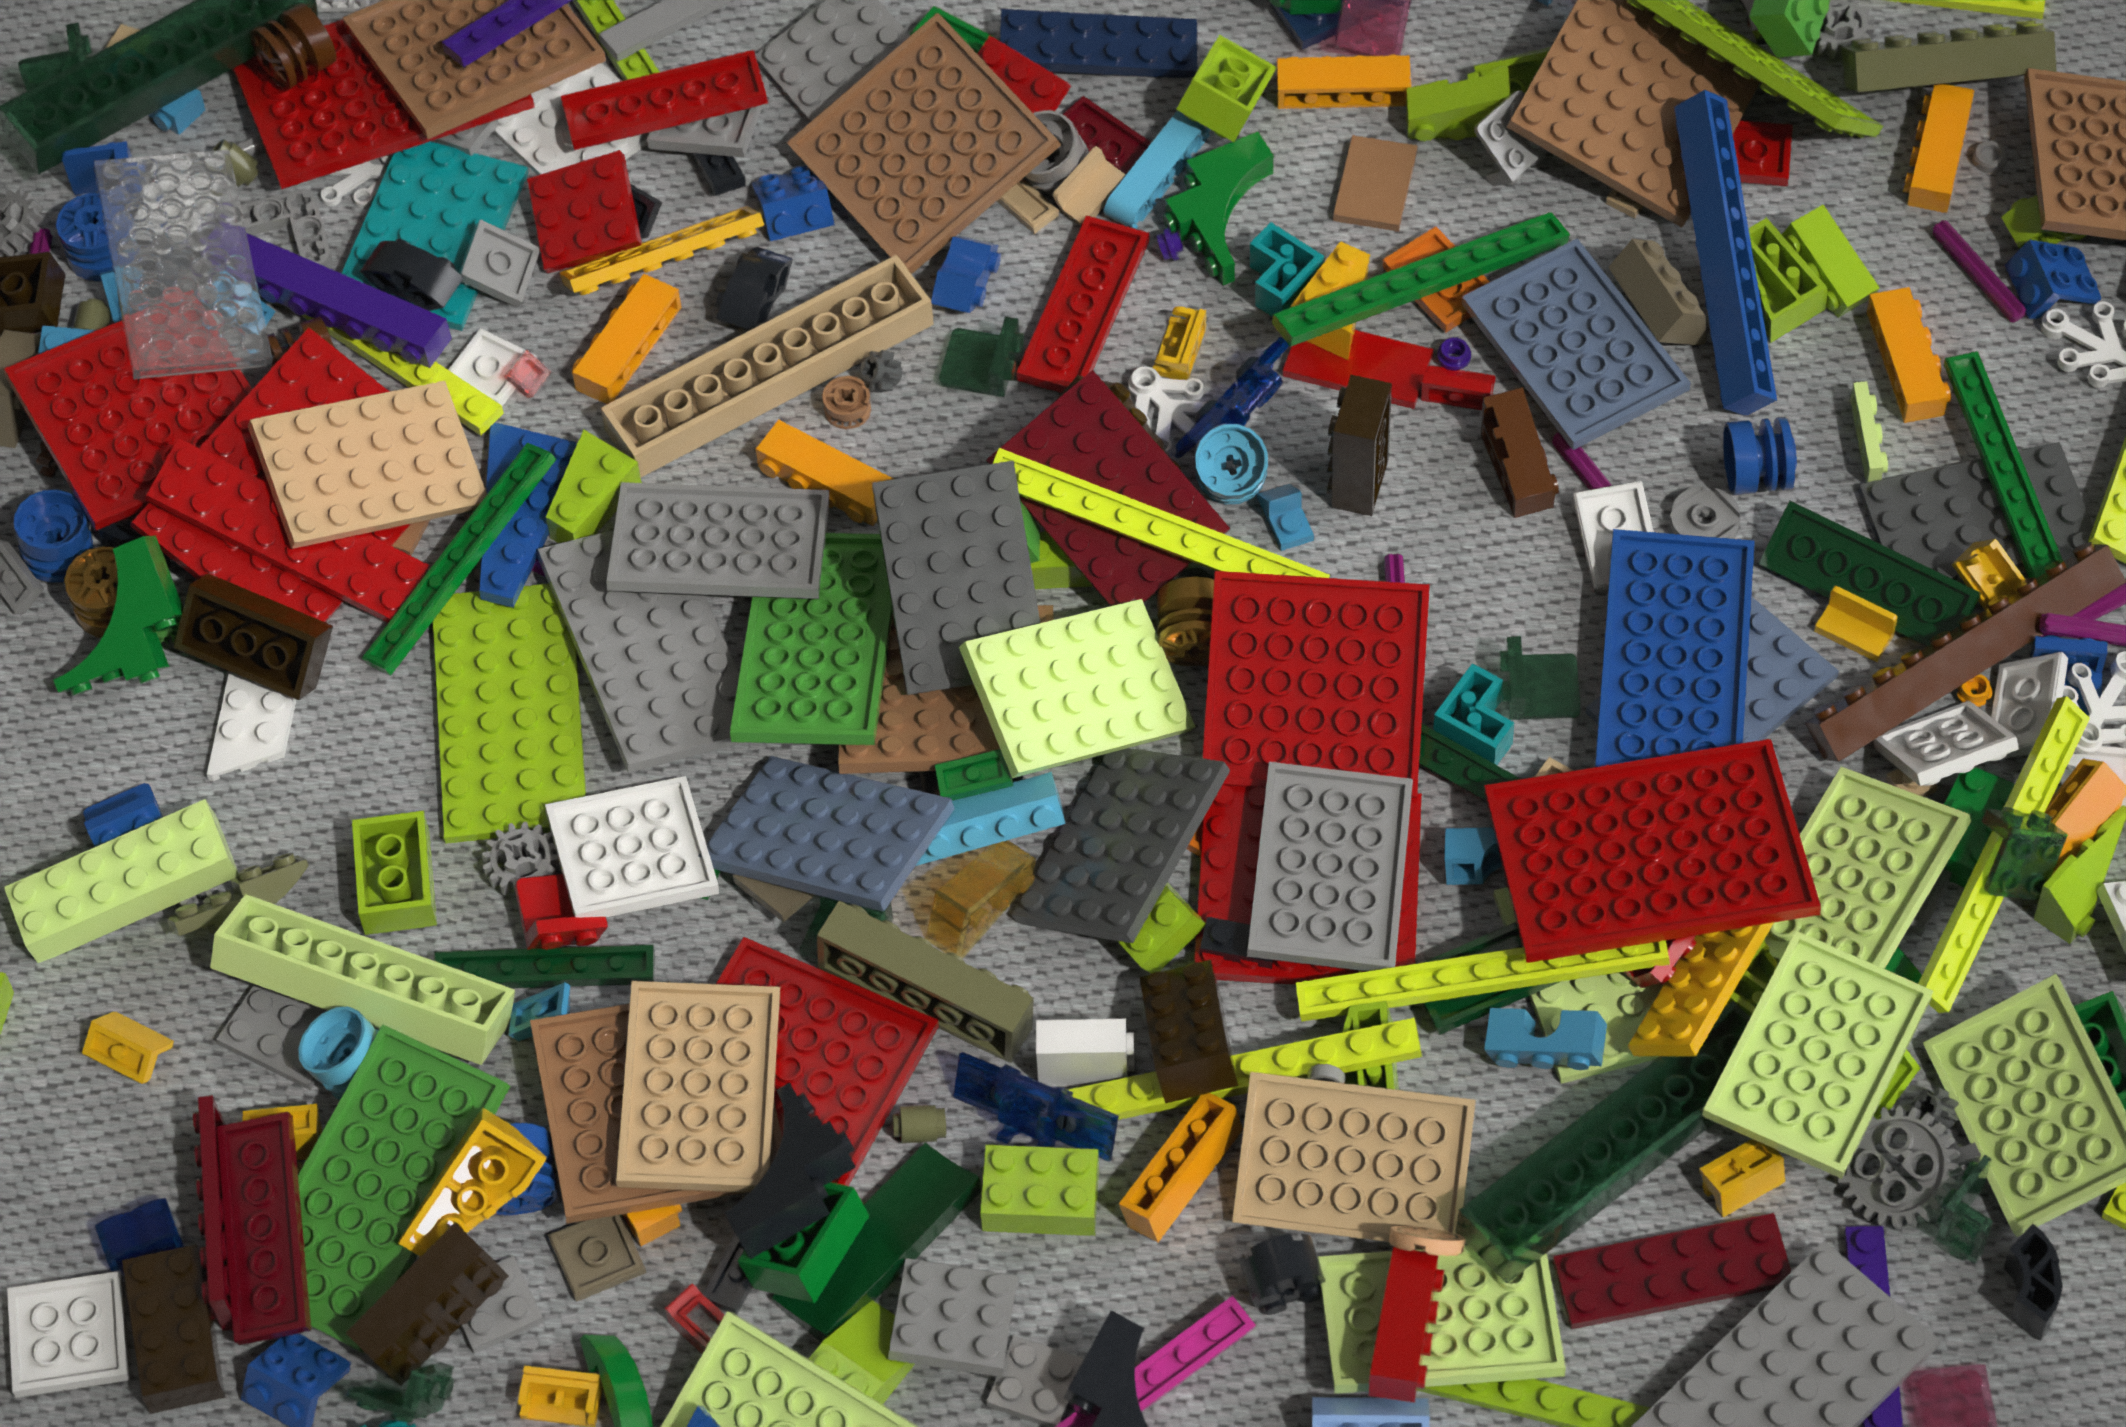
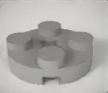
M1703 486L1692 487L1682 492L1674 500L1669 520L1673 534L1736 538L1740 527V510L1735 499L1727 492L1718 488L1710 491L1702 490ZM1698 515L1703 517L1710 515L1713 518L1711 523L1703 524L1699 522Z

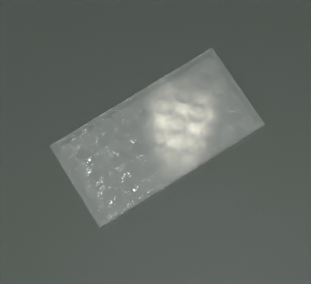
M218 150L94 161V172L133 379L272 366V354L230 151Z

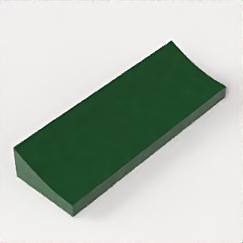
M925 1142L864 1204L870 1216L815 1304L777 1294L772 1297L773 1304L822 1343L865 1305L875 1301L903 1272L905 1259L915 1260L980 1194V1176L952 1162Z

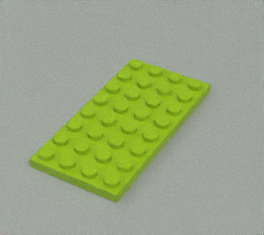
M1627 0L1628 3L1642 11L1646 9L1655 13L1653 19L1668 28L1672 26L1680 30V36L1694 45L1699 43L1707 47L1706 53L1721 62L1725 60L1735 65L1733 70L1749 80L1753 78L1762 82L1760 88L1775 97L1779 95L1789 99L1787 105L1801 114L1806 112L1813 117L1816 116L1814 123L1829 132L1832 130L1839 134L1844 132L1850 136L1856 135L1863 139L1865 135L1876 137L1884 127L1689 0Z
M549 584L524 586L514 608L481 600L480 591L455 593L433 620L445 843L497 838L495 831L500 830L505 834L509 832L508 825L511 823L516 829H521L523 822H527L529 830H533L539 824L542 826L543 833L551 832L546 816L545 804L587 796L577 650Z

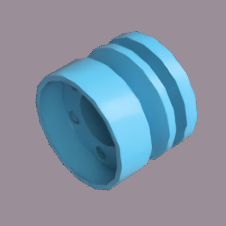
M1223 424L1210 430L1200 440L1195 453L1196 480L1201 491L1211 500L1224 505L1241 504L1253 499L1262 489L1267 477L1268 452L1262 439L1252 429L1239 424ZM1232 460L1235 466L1240 465L1236 469V474L1230 475L1228 470H1222L1226 468V461Z
M348 1006L335 1007L322 1013L304 1032L298 1048L299 1061L305 1070L318 1082H321L340 1101L379 1030H376L358 1010Z

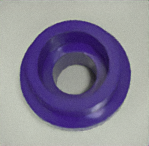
M1169 227L1165 228L1164 233L1157 235L1162 255L1165 261L1172 258L1174 261L1179 260L1178 253L1184 251L1178 232L1171 233Z
M1456 337L1446 339L1438 348V362L1446 369L1461 370L1468 366L1471 361V349L1463 339ZM1450 354H1457V355H1459V356H1458V357H1452V356H1450Z

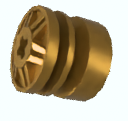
M112 547L89 549L77 556L67 568L64 579L66 592L78 623L85 632L97 638L103 637L110 623L117 598V566Z
M1204 577L1179 578L1168 582L1160 588L1157 595L1158 644L1160 647L1162 646L1169 662L1180 666L1209 665L1214 593L1213 579Z

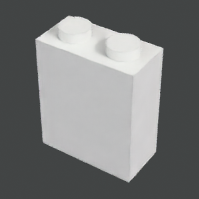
M1126 1019L1036 1020V1058L1039 1086L1092 1085L1128 1077V1072H1135L1134 1033H1126Z

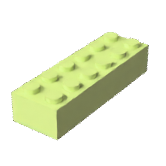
M206 799L9 884L4 889L24 944L37 963H40L240 875L219 821Z

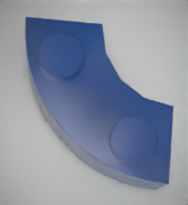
M953 236L945 262L937 271L931 299L932 304L967 313L972 312L976 307H982L991 272L997 273L1001 261V254L997 253L999 245L963 236Z

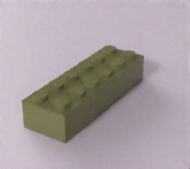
M2036 21L2016 22V28L2012 29L2011 27H2003V24L1983 26V32L1970 31V28L1950 29V35L1937 34V31L1919 32L1916 39L1904 37V35L1884 36V42L1871 41V38L1852 39L1849 46H1842L1844 84L1856 92L2026 75L2028 68L2057 72L2055 33L2044 28V24H2036Z
M838 901L817 934L818 968L938 1019L939 1029L1009 1063H1012L1032 1030L1034 997L1030 996L1026 989L1018 985L1010 986L998 980L989 970L983 968L976 969L966 964L960 956L951 952L944 953L934 948L926 939L919 936L912 937L900 931L898 926L890 921H879L869 916L858 905H847Z

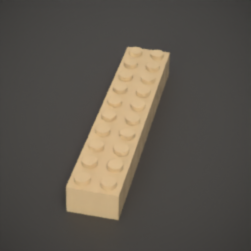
M895 255L601 407L605 431L619 451L638 462L640 477H643L860 364L865 358L870 356V351L880 352L881 350H886L934 325L932 301L900 258Z

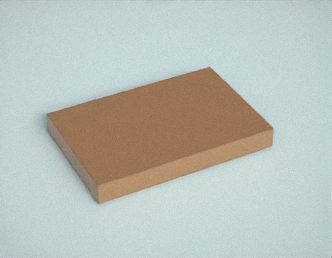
M1352 135L1333 213V221L1399 232L1418 153V145Z

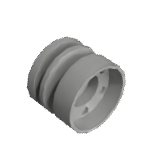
M1051 110L1038 111L1033 114L1057 138L1061 146L1028 173L1024 179L1041 195L1054 198V191L1088 155L1089 150L1073 123L1066 116Z

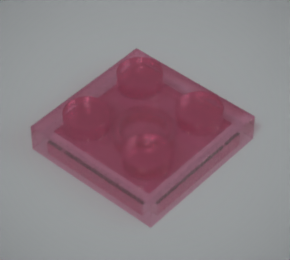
M1343 0L1333 49L1363 56H1400L1411 0Z
M1985 1364L1914 1371L1907 1377L1917 1427H1998Z

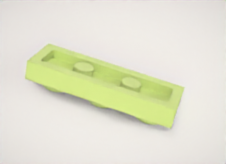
M1867 381L1854 382L1850 403L1865 482L1881 480L1882 474L1888 472V459L1886 452H1881L1879 444H1882V427L1880 423H1875L1874 415L1877 414L1875 395H1870Z

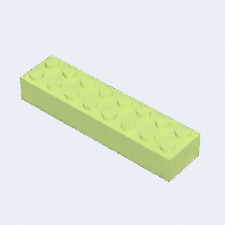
M247 894L244 895L214 934L211 969L328 1011L335 1007H351L358 1010L373 1027L380 1029L382 1024L434 1049L479 1065L484 1063L510 1024L515 989Z

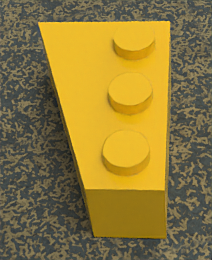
M1340 241L1292 303L1291 307L1367 280L1370 254ZM1357 322L1307 340V342L1348 360Z

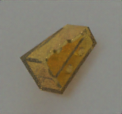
M1009 840L990 845L935 892L925 939L943 952L954 953L963 959L1020 893H1025L1033 884L1035 879L1033 870L1036 858Z

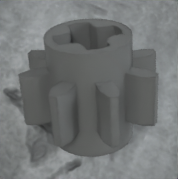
M881 350L880 352L870 351V356L863 360L860 368L861 380L870 382V391L882 393L885 390L892 392L893 386L900 382L903 373L901 361L893 360L894 352Z
M1939 1087L1936 1088L1934 1093L1923 1089L1922 1094L1912 1102L1913 1107L1920 1111V1120L1927 1113L1931 1114L1934 1117L1932 1126L1941 1122L1946 1127L1944 1134H1947L1948 1129L1958 1121L1954 1108L1959 1105V1102L1950 1098L1949 1092Z

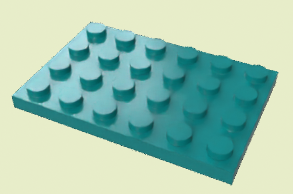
M431 141L394 153L341 274L376 288L360 270L380 241H395L396 239H403L410 245L419 247L436 257L447 258L454 264L455 270L459 273L475 226L480 219L505 230L528 176V167L473 153L470 156L454 147ZM461 282L444 308L431 310L430 312L446 318L450 329L462 331L479 290ZM393 295V296H395V297H397V298H400V299H402V300H404V301H407V302H409V303H411V304H414V303H412V302L406 300V299L403 298V297H400V296H397V295Z

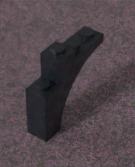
M790 1083L777 1089L784 1110V1131L775 1159L754 1189L731 1209L724 1212L750 1260L829 1215L830 1213L823 1202L825 1198L829 1197L824 1185L856 1168L849 1155L855 1149L845 1131L843 1130L837 1134L830 1121L822 1124L817 1115L810 1118L809 1115L815 1111L804 1092L797 1096Z
M1112 1310L1108 1314L1064 1398L1070 1401L1069 1406L1078 1413L1086 1416L1092 1413L1097 1416L1092 1427H1148L1139 1406L1135 1385L1137 1348L1145 1328Z

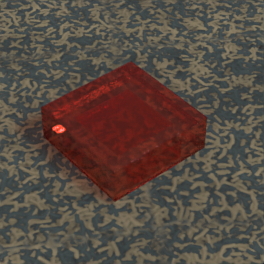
M525 350L503 377L525 397L531 398L552 372L533 354Z

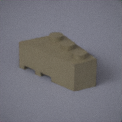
M4 330L0 337V446L16 448L27 418L25 409L5 377L4 368L38 355L41 335Z

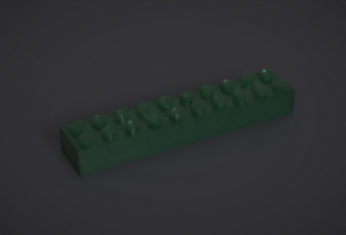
M195 0L0 105V119L3 132L35 171L41 174L60 164L64 151L91 147L255 57L256 54L250 41V32L258 26L264 27V24L270 19L279 23V15L298 3L305 4L318 17L316 0Z
M1734 1001L1729 1003L1722 1010L1696 1056H1660L1459 1209L1455 1232L1465 1237V1242L1506 1284L1716 1123L1702 1116L1703 1109L1751 1017Z

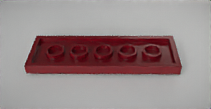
M213 1095L198 1097L199 1111L193 1112L194 1130L196 1134H200V1145H195L194 1148L197 1167H202V1178L196 1180V1188L199 1201L204 1202V1212L198 1213L200 1233L205 1235L206 1246L200 1247V1259L203 1270L207 1269L208 1281L202 1282V1295L204 1303L210 1306L212 1319H218L222 1330L229 1331L233 1330L217 1136V1126L226 1124Z
M287 1111L217 1126L234 1342L240 1346L311 1331L293 1116Z
M1775 1213L1555 1255L1552 1260L1571 1329L1773 1290L1792 1272Z

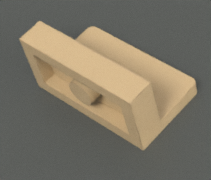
M1095 146L1054 191L1053 197L1059 210L1082 226L1086 215L1096 217L1102 211L1109 196L1126 174L1106 161L1102 150Z

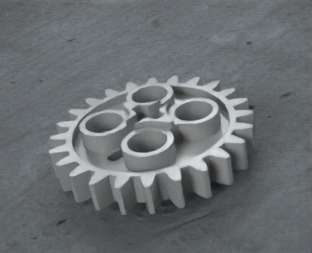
M1898 1105L1894 1116L1883 1107L1881 1119L1877 1120L1874 1116L1872 1117L1870 1125L1846 1170L1847 1175L1843 1176L1842 1179H1838V1183L1842 1186H1850L1843 1196L1847 1200L1856 1199L1852 1208L1856 1212L1866 1209L1864 1218L1867 1221L1871 1222L1878 1215V1224L1884 1226V1228L1890 1219H1892V1224L1897 1230L1901 1229L1903 1219H1906L1912 1228H1916L1917 1216H1921L1927 1222H1930V1209L1933 1208L1937 1212H1943L1942 1206L1939 1203L1941 1198L1948 1201L1953 1200V1197L1946 1190L1948 1187H1959V1183L1951 1177V1174L1962 1171V1168L1958 1164L1951 1162V1160L1959 1157L1960 1152L1957 1149L1948 1148L1954 1143L1955 1139L1950 1134L1942 1136L1946 1127L1941 1122L1932 1126L1934 1117L1931 1114L1927 1113L1920 1120V1111L1917 1108L1913 1107L1908 1116H1906L1904 1108ZM1901 1133L1907 1134L1908 1140L1905 1146L1901 1149H1893L1892 1141L1895 1136ZM1877 1144H1882L1922 1185L1920 1192H1917L1876 1150ZM1875 1159L1880 1160L1878 1172L1874 1175H1865L1867 1163ZM1928 1159L1933 1160L1932 1171L1924 1176L1918 1175L1917 1170L1920 1163ZM1897 1186H1905L1906 1194L1904 1198L1898 1202H1891L1890 1195L1892 1190Z

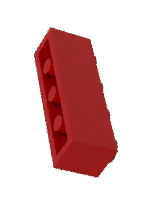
M1393 1247L1370 1370L1369 1396L1415 1403L1417 1388L1425 1389L1428 1366L1422 1365L1423 1356H1431L1433 1333H1427L1429 1323L1436 1324L1439 1301H1433L1434 1292H1442L1445 1270L1438 1269L1439 1255Z

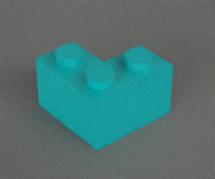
M1270 222L1250 242V268L1262 275L1255 282V306L1271 317L1275 313L1291 308L1292 303L1324 263V255Z
M1472 663L1434 714L1433 730L1498 765L1513 745L1515 722L1495 712V709L1501 703L1503 679Z

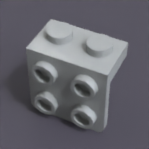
M1522 91L1513 92L1474 127L1475 134L1497 164L1495 168L1485 175L1493 186L1501 184L1511 186L1524 176L1523 172L1538 164L1546 157L1547 150L1507 128L1510 119L1524 96Z

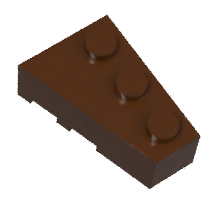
M1523 387L1484 397L1480 436L1514 518L1554 508L1555 494L1559 493L1558 482L1555 475L1550 474L1547 456L1544 448L1541 446Z

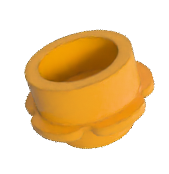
M1978 674L1957 688L1959 690L1957 696L1962 703L1971 701L1977 707L1985 705L1986 700L1992 697V688L1989 680L1981 674ZM1971 690H1976L1977 693L1973 694Z

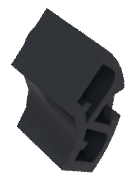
M403 239L380 241L360 270L377 289L388 294L403 297L416 306L428 311L444 308L463 280V277L455 270V266L450 260L444 257H436L419 247L410 245Z
M757 246L748 253H741L736 269L726 289H721L717 296L716 308H718L716 319L748 330H752L767 322L774 302L786 288L793 258Z
M2033 1223L2009 1248L2003 1268L2013 1278L2018 1292L2010 1318L2041 1341L2053 1322L2060 1301L2063 1283L2057 1252L2048 1237Z

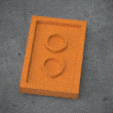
M1435 226L1384 258L1382 267L1386 272L1456 246ZM1482 275L1414 301L1447 333L1471 317L1462 305V296L1490 283V281Z

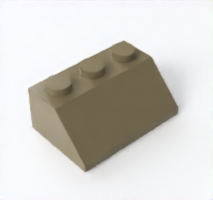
M1632 239L1608 268L1658 342L1698 346L1707 342L1705 314L1698 306L1697 298L1687 290L1681 281L1680 273L1670 265L1664 256L1663 248L1653 240Z

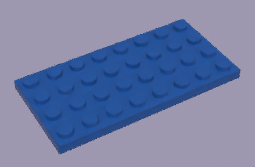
M1613 529L1595 767L1743 743L1754 540Z

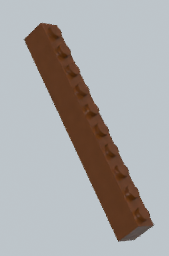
M2087 542L2076 547L2072 551L2073 556L2065 561L2061 559L2049 564L2044 568L2046 573L2036 579L2031 577L2016 585L2017 591L2009 596L2002 595L1991 600L1987 604L1988 609L1980 614L1973 613L1962 618L1958 622L1959 627L1953 631L1941 632L1933 636L1929 640L1931 644L1924 649H1915L1904 654L1901 657L1902 662L1893 668L1886 667L1872 675L1873 680L1864 686L1857 685L1843 693L1844 698L1835 704L1828 703L1814 711L1815 716L1806 721L1805 724L1822 757L1829 761L1839 762L2030 643L2034 640L2035 636H2041L2044 634L2039 629L2041 615L2054 613L2073 616L2126 583L2109 546Z

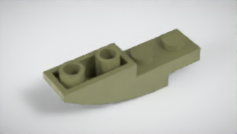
M286 853L273 859L274 864L264 868H260V865H254L240 870V876L230 880L234 894H231L230 891H224L209 898L210 903L199 907L195 903L188 904L176 909V915L167 918L171 932L182 936L207 926L209 933L214 935L245 894L276 904L298 882L308 868L307 859L298 855L294 856L293 853Z

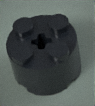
M1291 1234L1276 1236L1251 1247L1252 1255L1247 1259L1244 1254L1240 1257L1239 1262L1253 1305L1264 1308L1266 1315L1285 1311L1287 1309L1286 1303L1301 1299L1303 1303H1309L1322 1297L1321 1284L1325 1283L1326 1280L1311 1236L1301 1234L1303 1240H1293Z

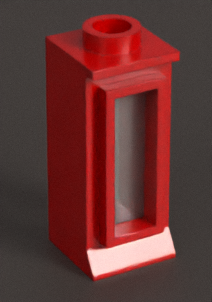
M693 1283L665 1308L668 1323L701 1354L704 1353L725 1316Z

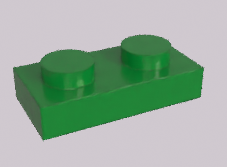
M1001 749L935 765L940 796L951 798L952 801L1014 786Z

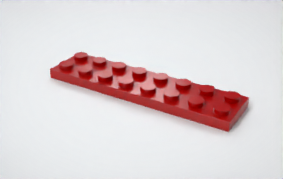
M179 437L145 498L146 501L387 623L390 622L424 578L430 565L367 533L292 549L267 482Z

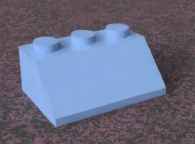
M1312 1397V1427H1429L1430 1425L1428 1398H1416L1415 1403L1385 1398Z

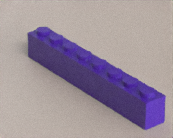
M221 222L199 250L204 270L211 277L216 278L220 271H224L244 288L261 295L268 302H277L287 306L298 315L305 314L312 318L321 316L326 327L333 326L346 332L354 339H363L374 344L384 352L391 351L396 353L409 363H419L430 368L452 339L446 318Z

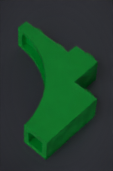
M1259 131L1187 160V175L1184 176L1187 191L1165 199L1166 214H1163L1165 227H1169L1171 233L1178 232L1181 242L1190 239L1197 253L1202 251L1210 276H1217L1222 286L1235 281V262L1229 252L1225 239V230L1229 217L1236 204L1250 188L1273 174L1274 155Z
M143 536L112 549L117 566L118 586L117 598L110 623L103 637L87 658L66 674L53 680L58 693L71 691L72 696L80 695L92 690L91 683L101 679L105 684L125 677L126 681L139 679L140 684H144L160 678L158 671L169 667L156 631L160 632L176 626L175 619L182 616L183 606L156 536Z

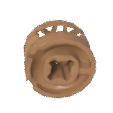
M841 376L831 380L825 386L822 394L825 417L830 424L841 429H853L863 425L869 419L872 411L869 388L867 389L864 381L853 376ZM844 422H849V425L844 426Z

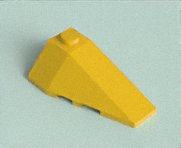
M482 1108L455 1148L398 1243L421 1257L455 1222L468 1233L483 1220L489 1219L513 1197L516 1198L524 1192L546 1161V1156L514 1126Z

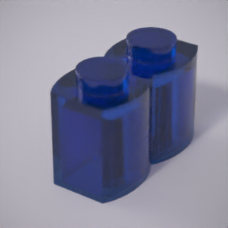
M166 1198L144 1203L130 1212L111 1216L95 1225L107 1264L112 1272L120 1271L121 1274H124L122 1260L185 1247L172 1209Z

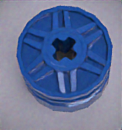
M87 193L67 202L58 213L56 222L58 235L68 265L77 276L88 281L102 282L100 273L130 266L134 262L137 251L135 241L130 240V226L125 209L116 198L105 193Z
M1776 417L1773 428L1768 418L1762 419L1758 435H1755L1749 420L1725 423L1723 429V458L1730 493L1732 495L1756 493L1759 477L1763 478L1766 489L1769 492L1776 490L1777 482H1779L1782 490H1792L1795 483L1797 454L1788 419L1786 417Z
M62 490L40 491L25 499L14 514V530L19 543L20 557L36 579L49 583L65 582L67 568L73 560L87 550L94 549L88 517L76 496L72 493Z
M512 1123L510 1125L514 1126L546 1156V1161L527 1189L516 1198L513 1197L501 1206L495 1213L497 1215L511 1216L537 1212L553 1204L557 1198L555 1169L551 1166L554 1159L550 1132L544 1127L535 1124Z

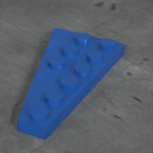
M495 422L490 426L487 494L527 442L551 452L556 458L550 469L482 556L480 576L481 600L514 608L538 558V549L543 548L549 535L546 515L578 442Z

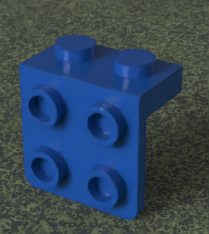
M127 141L111 142L87 148H75L62 153V162L75 195L121 188L129 213L139 211L142 206V199H145L147 196V189L144 179H140L138 160L132 158Z
M807 166L795 167L790 173L782 175L766 174L761 176L758 181L752 183L753 191L762 208L766 231L770 241L835 225L827 187Z
M2028 240L2005 264L2022 305L2026 308L2025 312L2030 319L2041 318L2059 299L2097 304L2102 298L2097 288V282L2092 277L2085 262L2084 254L2076 247Z
M2054 635L2035 636L2030 658L2063 652L2068 657L2064 685L2070 686L2077 691L2079 708L2089 717L2090 714L2078 687L2069 683L2067 673L2075 663L2087 665L2092 672L2091 680L2100 698L2102 695V672L2107 657L2108 642L2096 641L2091 638L2078 640L2060 638Z
M148 783L140 784L94 804L83 812L86 820L84 825L95 847L163 818L154 793Z
M302 1334L283 1336L248 1364L241 1400L288 1427H312L318 1398L349 1373L351 1363Z

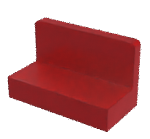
M1430 365L1427 372H1424L1421 401L1482 410L1483 398L1493 395L1496 377L1489 374L1449 370L1444 367Z

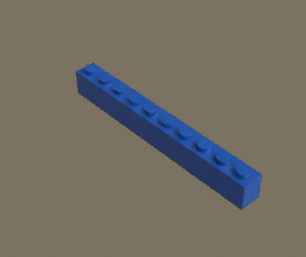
M1703 90L1674 107L1677 121L1676 128L1679 133L1681 158L1684 164L1686 188L1691 207L1690 215L1696 238L1695 246L1699 256L1700 276L1703 281L1706 299L1705 307L1708 312L1711 330L1710 337L1713 342L1716 360L1715 368L1718 373L1721 391L1720 399L1724 409L1745 416L1777 401L1728 103L1726 98Z

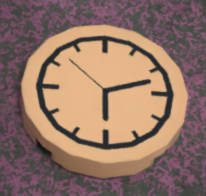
M1393 1226L1390 1227L1389 1243L1394 1247L1408 1251L1419 1249L1432 1255L1456 1256L1464 1251L1465 1237L1432 1228Z

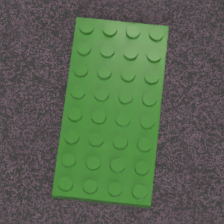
M826 533L819 599L752 596L730 728L731 742L875 745L893 617L885 562L882 557L880 534Z
M382 1024L298 1175L311 1328L364 1353L346 1332L414 1263L417 1254L398 1242L481 1109L485 1108L494 1115L496 1114L510 1088L505 1081Z

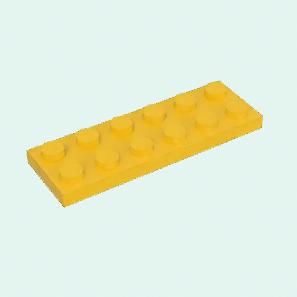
M744 206L643 242L642 246L559 272L565 287L574 293L579 291L580 295H586L599 289L598 284L611 280L612 284L626 281L631 278L630 273L642 269L646 273L662 267V261L674 258L675 261H681L694 256L693 250L706 247V250L721 247L726 244L724 239L737 235L738 239L752 236L757 233L756 228L763 226L764 223L760 212L749 206Z
M1774 923L1696 935L1694 938L1697 941L1695 947L1686 956L1680 957L1675 966V973L1664 984L1629 1042L1628 1047L1633 1056H1696Z

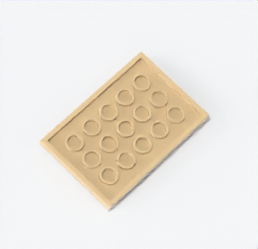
M445 381L250 419L248 424L292 549L476 510L487 495Z
M632 981L616 1178L617 1187L751 1192L770 1168L780 987Z
M1250 1072L1232 1222L1389 1242L1390 1227L1393 1226L1425 1227L1460 1235L1476 1100Z

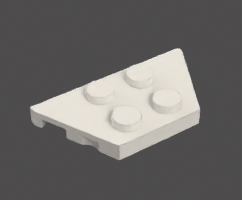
M229 671L207 770L208 780L215 781L220 779L219 775L240 769L242 772L254 768L259 763H269L284 758L296 699Z

